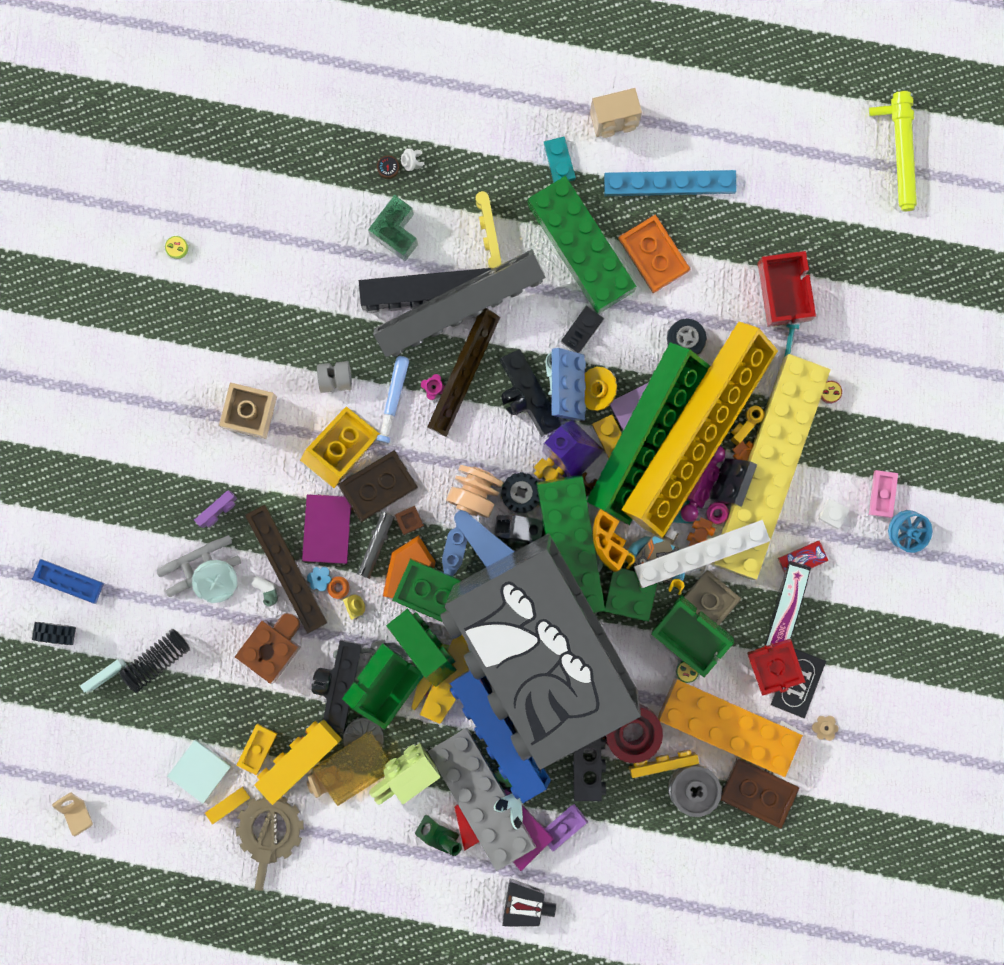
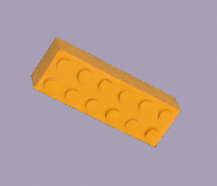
M675 678L657 717L660 722L783 777H786L803 736Z

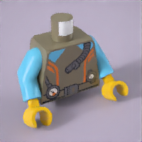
M669 528L663 538L656 535L651 537L644 536L633 542L627 550L629 553L625 559L628 562L626 569H629L632 565L637 566L681 550V548L673 545L679 533ZM685 573L663 580L666 584H670L669 592L672 591L673 587L679 589L678 595L681 594L684 588L683 580Z

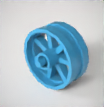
M904 510L896 514L889 523L888 535L892 544L910 553L924 549L930 542L933 533L932 524L929 519L913 510ZM917 516L914 522L911 524L910 517ZM922 522V528H917L919 523ZM906 538L904 546H902L899 541ZM911 539H914L916 542L910 545Z

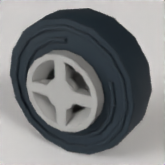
M689 318L680 319L673 323L668 330V345L671 342L690 349L696 355L700 354L706 345V331L696 320Z

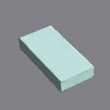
M123 659L116 660L80 685L81 689L86 693L92 692L119 673L121 669H125L127 664Z

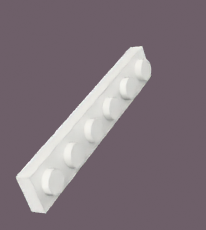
M763 520L637 565L634 569L641 588L770 542V538Z

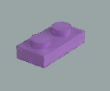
M226 491L194 521L202 528L206 526L208 528L218 521L217 516L223 511L226 513L235 506L234 501L237 500V497L231 491Z
M575 804L570 806L545 828L554 838L548 844L552 851L559 848L588 823V820Z

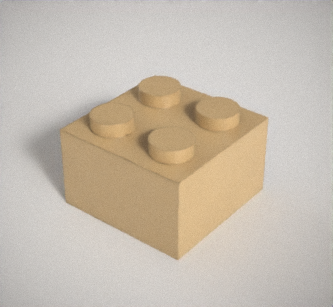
M636 88L592 98L590 116L596 137L608 138L613 136L615 132L623 131L627 133L634 131L639 126L642 111Z
M230 382L219 426L226 430L267 439L277 396L273 392Z

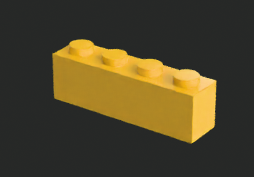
M322 720L320 723L314 721L306 729L308 734L303 739L300 737L296 738L289 745L292 749L286 755L282 752L273 760L275 765L270 770L266 767L257 775L259 781L254 786L272 805L342 740L325 720Z

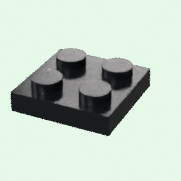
M725 458L720 467L717 482L713 486L710 499L715 502L742 507L757 464L751 461Z

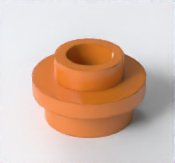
M339 576L332 578L327 587L329 595L335 599L344 598L350 590L348 581ZM338 583L343 586L340 592L335 591V585Z

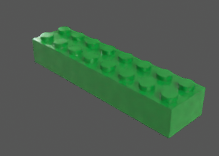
M671 342L669 343L587 499V503L599 510H604L629 526L633 519L622 511L623 506L706 375L709 367H711L693 351Z

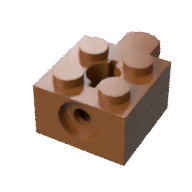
M283 614L274 626L266 620H262L235 655V658L269 684L275 683L301 648V646L291 640L300 628L298 617L294 614Z

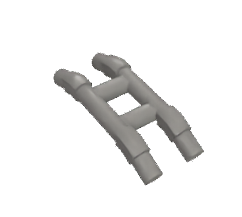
M230 536L212 541L157 569L158 576L163 577L178 568H182L187 578L166 590L167 596L172 597L192 587L194 572L189 563L202 557L203 562L212 560L210 553L231 544ZM237 555L225 560V562L234 567L241 564V559Z

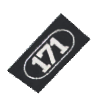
M794 648L805 683L789 687V690L786 692L776 691L770 705L805 719L826 661Z

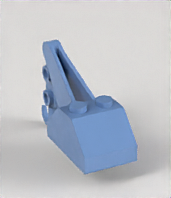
M460 510L454 516L456 527L447 536L442 557L444 573L454 576L462 564L467 540L486 567L514 553V551L468 514V512Z

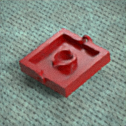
M791 638L747 652L762 696L776 691L786 692L789 690V687L805 683Z

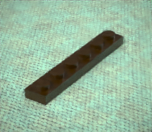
M488 308L482 309L483 312L477 316L427 428L444 437H447L501 318Z
M263 505L246 514L245 517L307 634L327 624L328 622L267 506Z

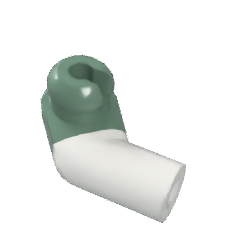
M256 576L252 586L262 590L264 605L268 607L273 606L278 601L276 586Z

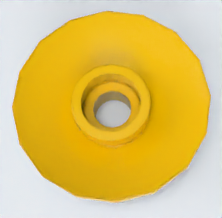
M604 367L589 369L585 373V405L590 410L600 411L607 408L616 396V378L610 370Z

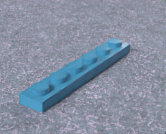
M736 170L604 173L605 196L736 193Z

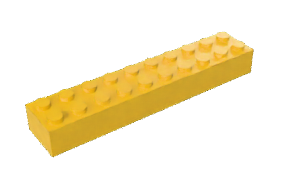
M738 321L668 436L661 444L660 449L638 481L632 494L627 499L622 511L644 530L661 538L664 537L777 354L778 350L760 328Z

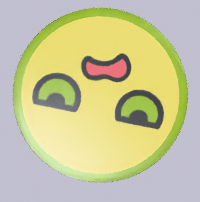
M172 236L166 241L165 250L171 258L181 259L188 252V244L182 237Z

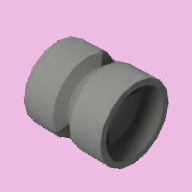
M349 361L336 362L335 366H332L330 363L317 364L320 393L333 392L335 388L339 391L352 390Z

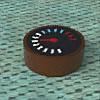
M392 156L380 158L377 163L379 175L385 179L396 177L399 172L398 161Z

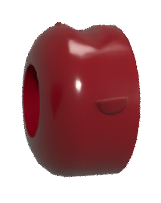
M640 704L641 717L605 735L606 744L611 752L620 760L628 763H641L650 760L659 750L663 740V728L659 719L652 710ZM631 723L642 725L643 734L640 738L634 741L624 739L623 731L627 725Z

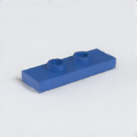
M43 559L39 560L32 578L33 581L93 604L97 603L104 585L101 581Z

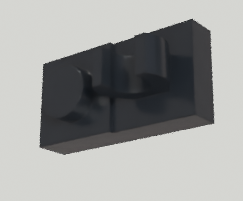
M586 305L562 338L561 343L573 352L580 353L604 318Z

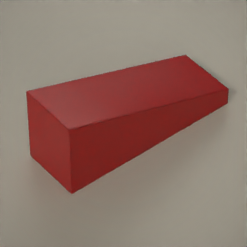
M457 804L454 808L465 851L479 843V840Z

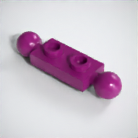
M721 446L715 452L688 496L689 504L681 509V517L686 522L695 521L698 517L697 508L703 509L705 502L709 499L711 489L719 477L720 469L716 465L722 462L726 455L725 450Z

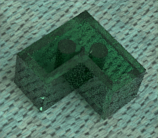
M394 195L370 226L368 232L373 239L403 261H406L418 246L417 238L404 229L414 215L413 208Z

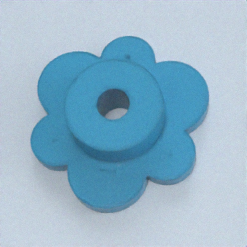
M314 567L313 572L308 574L307 581L311 583V589H318L321 592L327 589V584L332 581L327 567Z

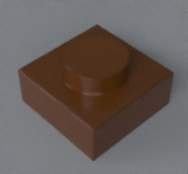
M415 506L394 514L403 535L424 527Z

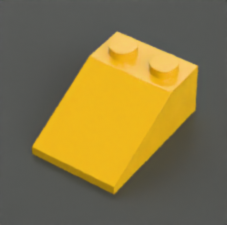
M346 406L305 449L300 461L335 488L375 442L380 433Z

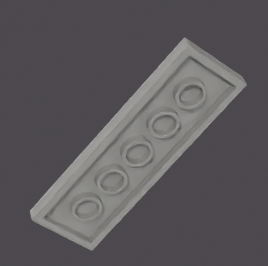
M468 728L463 729L428 751L496 871L536 848L523 823L519 829H514L510 818V808L503 812L494 810L495 803L507 795Z

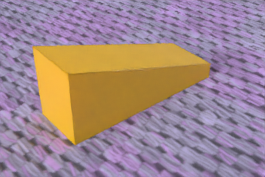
M425 677L421 679L416 687L411 706L413 710L417 709L432 686V683Z
M242 786L206 811L205 815L213 825L250 799V796Z

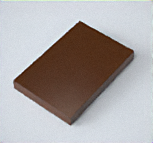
M737 758L723 787L720 800L782 829L800 787Z

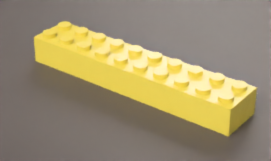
M791 354L783 358L764 411V419L760 422L753 442V448L748 458V461L757 464L742 507L731 505L721 535L763 520L771 541L831 369ZM770 542L712 562L710 565L750 580H757Z

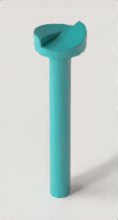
M788 323L786 325V328H789L784 357L791 353L795 329H799V324Z

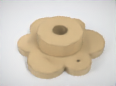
M819 716L817 718L818 722L813 723L812 730L817 733L818 739L833 740L835 733L839 729L835 725V718L833 716Z

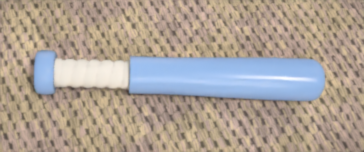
M398 356L395 361L384 410L383 426L380 435L377 436V441L390 442L388 436L391 422L396 414L409 364V359L404 356Z

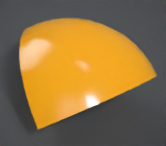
M600 509L593 524L594 547L601 561L610 570L617 572L621 569L629 551L623 548L626 540L614 533L619 520Z

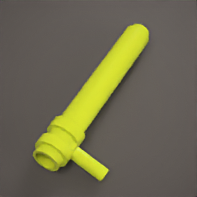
M909 91L894 93L890 106L869 107V116L892 114V121L895 125L899 207L904 212L915 210L917 205L912 126L914 110L911 107L914 103Z

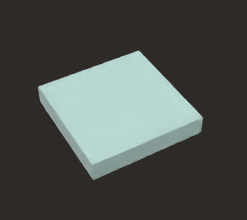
M195 739L167 777L203 804L229 771L231 765Z

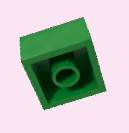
M620 569L617 572L612 571L604 604L605 611L603 612L649 622L657 583L641 588L636 572Z

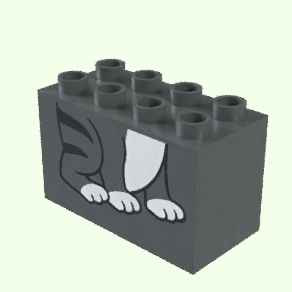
M549 533L453 585L445 604L446 611L441 614L442 622L453 639L463 635L470 651L464 655L466 664L475 679L479 680L486 676L493 691V693L487 696L490 706L500 721L507 717H510L516 733L511 735V740L523 761L533 757L539 769H542L641 717L638 690Z

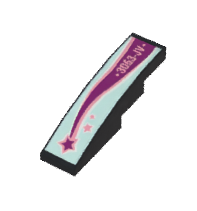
M793 561L788 562L775 600L776 605L763 647L792 637L809 579L810 566Z

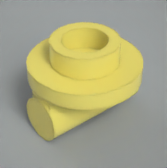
M351 595L342 599L351 620L365 612V604L360 596Z

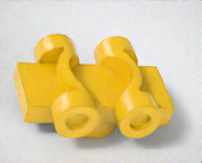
M542 458L533 467L536 470L533 474L538 479L543 477L545 481L563 478L562 475L565 472L560 467L555 470L552 467L555 463L550 458L546 461Z

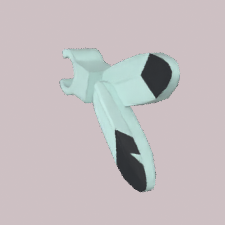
M510 794L498 800L494 805V810L503 812L510 808L511 823L514 829L517 830L521 827L523 820L522 804L520 798L517 800L513 794Z

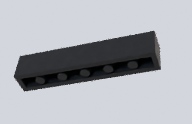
M491 268L358 280L361 308L366 310L367 313H377L380 309L388 308L389 311H398L406 306L414 309L491 270Z

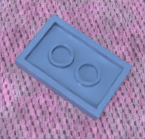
M562 348L552 349V416L575 421L585 420L586 362L584 354Z

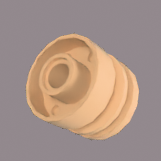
M460 465L458 471L467 476L465 478L456 475L455 480L463 484L462 488L451 487L446 501L457 506L456 509L468 512L470 515L476 517L480 515L489 518L494 503L486 499L487 495L498 496L499 492L492 489L491 486L501 488L503 482L493 476V474L480 468Z

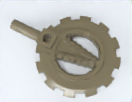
M263 795V798L257 801L253 798L247 803V809L245 811L241 810L237 818L240 819L239 827H236V837L240 836L242 841L239 845L244 852L248 850L252 854V859L259 862L254 890L263 891L268 864L277 862V858L282 856L284 859L293 854L292 848L294 846L298 847L302 840L299 835L300 830H304L303 820H299L298 813L300 811L295 804L291 806L287 803L288 798L284 796L273 805ZM268 812L257 839L253 830L254 822L260 814ZM277 813L284 819L286 824V833L279 843H277Z

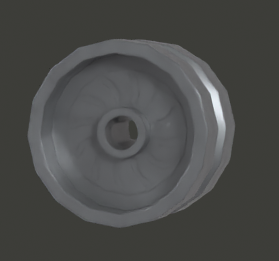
M700 764L678 768L673 772L669 780L668 793L671 801L682 813L688 816L702 817L710 814L717 808L721 799L722 788L719 779L712 771ZM693 786H694L695 788L698 787L697 792H696V793H693V792L690 790L691 787H693Z

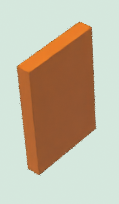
M656 214L618 237L619 242L652 293L657 292L691 270Z

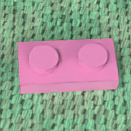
M874 471L869 515L893 518L898 473Z

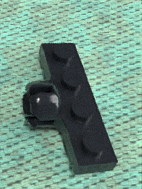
M518 349L502 357L499 361L512 383V388L505 390L501 396L503 405L513 401L510 404L511 406L506 408V411L511 415H517L523 411L527 412L541 437L562 426L559 418L552 416V406L521 350Z
M342 639L339 641L334 668H318L313 676V680L316 681H314V684H311L313 694L326 698L327 703L323 720L335 732L344 733L350 707L342 698L355 682L363 644Z

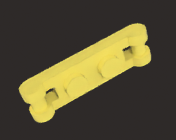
M481 191L476 195V206L482 210L483 216H479L481 230L485 229L487 237L483 238L485 251H490L488 268L493 269L501 265V257L489 196L486 192Z

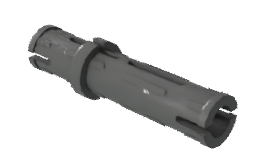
M381 511L375 530L372 529L371 534L373 535L357 572L358 575L368 579L371 578L385 539L388 540L389 536L387 534L395 516Z

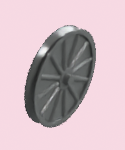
M367 718L353 720L347 725L343 734V743L348 753L360 759H367L376 755L382 748L384 741L382 728Z

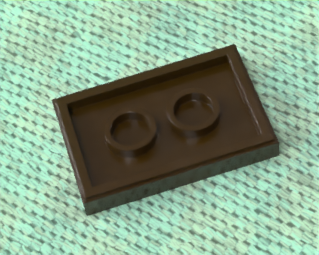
M395 450L337 484L361 523L418 489V486Z

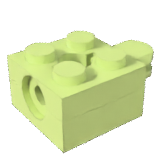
M421 743L416 746L411 745L404 751V755L398 759L393 758L385 765L386 768L383 769L385 779L372 787L369 794L372 798H375L374 801L378 805L394 794L402 804H405L438 780L440 775L435 763Z

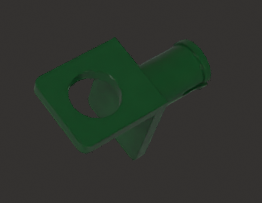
M428 815L423 817L415 831V835L427 845L452 856H457L462 850V845L457 842L459 834L438 824ZM430 823V831L424 835L423 829L426 824Z

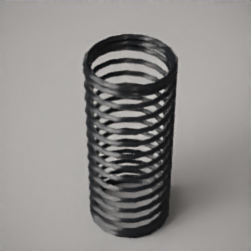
M175 629L169 630V633H166V637L162 636L164 643L158 639L159 645L154 643L155 648L150 646V650L146 649V653L142 652L143 657L138 656L139 661L134 659V663L130 662V666L126 665L127 670L121 669L119 671L123 681L135 693H139L143 686H147V683L155 680V676L158 677L159 673H163V670L171 667V663L174 664L175 660H179V657H183V654H187L190 651V647L185 639ZM173 645L180 651L181 655L177 653ZM171 651L176 654L177 658L172 655ZM166 653L173 659V661H171V660L168 658V656L166 655ZM162 656L168 661L169 665L165 663ZM147 670L153 675V678L150 677Z

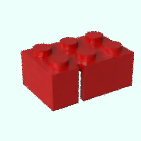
M806 251L761 257L758 261V269L767 327L787 325L790 321L791 324L812 321L816 317L810 275H805L809 271Z

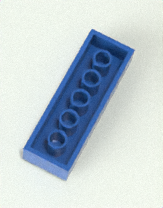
M468 670L450 683L452 695L456 700L460 699L464 706L462 708L463 713L468 720L472 719L476 726L474 730L481 740L484 739L488 746L486 750L493 760H497L500 765L498 767L500 774L511 783L512 787L510 789L517 800L520 798L521 802L524 803L545 791L551 782L550 777L544 768L539 769L533 757L523 761L518 755L511 740V735L516 733L510 717H507L500 721L488 701L487 696L493 693L487 677L484 676L477 680Z

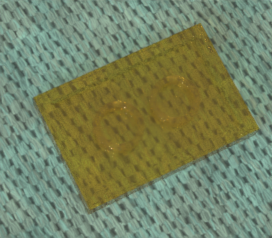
M369 731L313 767V771L336 805L339 806L385 776L383 770L390 760L372 732Z

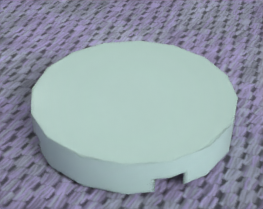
M206 561L200 564L194 571L192 577L193 590L197 597L207 600V602H223L229 599L237 588V574L234 568L225 561Z

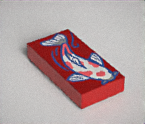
M820 540L777 558L784 574L789 561L807 565L811 568L829 561Z

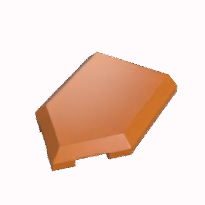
M419 535L392 552L383 591L384 597H394L410 558L435 568L436 562Z

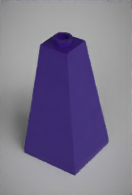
M574 420L560 426L544 442L542 450L568 477L581 475L605 451Z

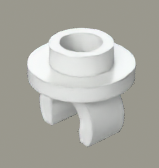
M405 149L401 155L402 166L407 171L421 168L424 162H418L416 157H419L422 151Z

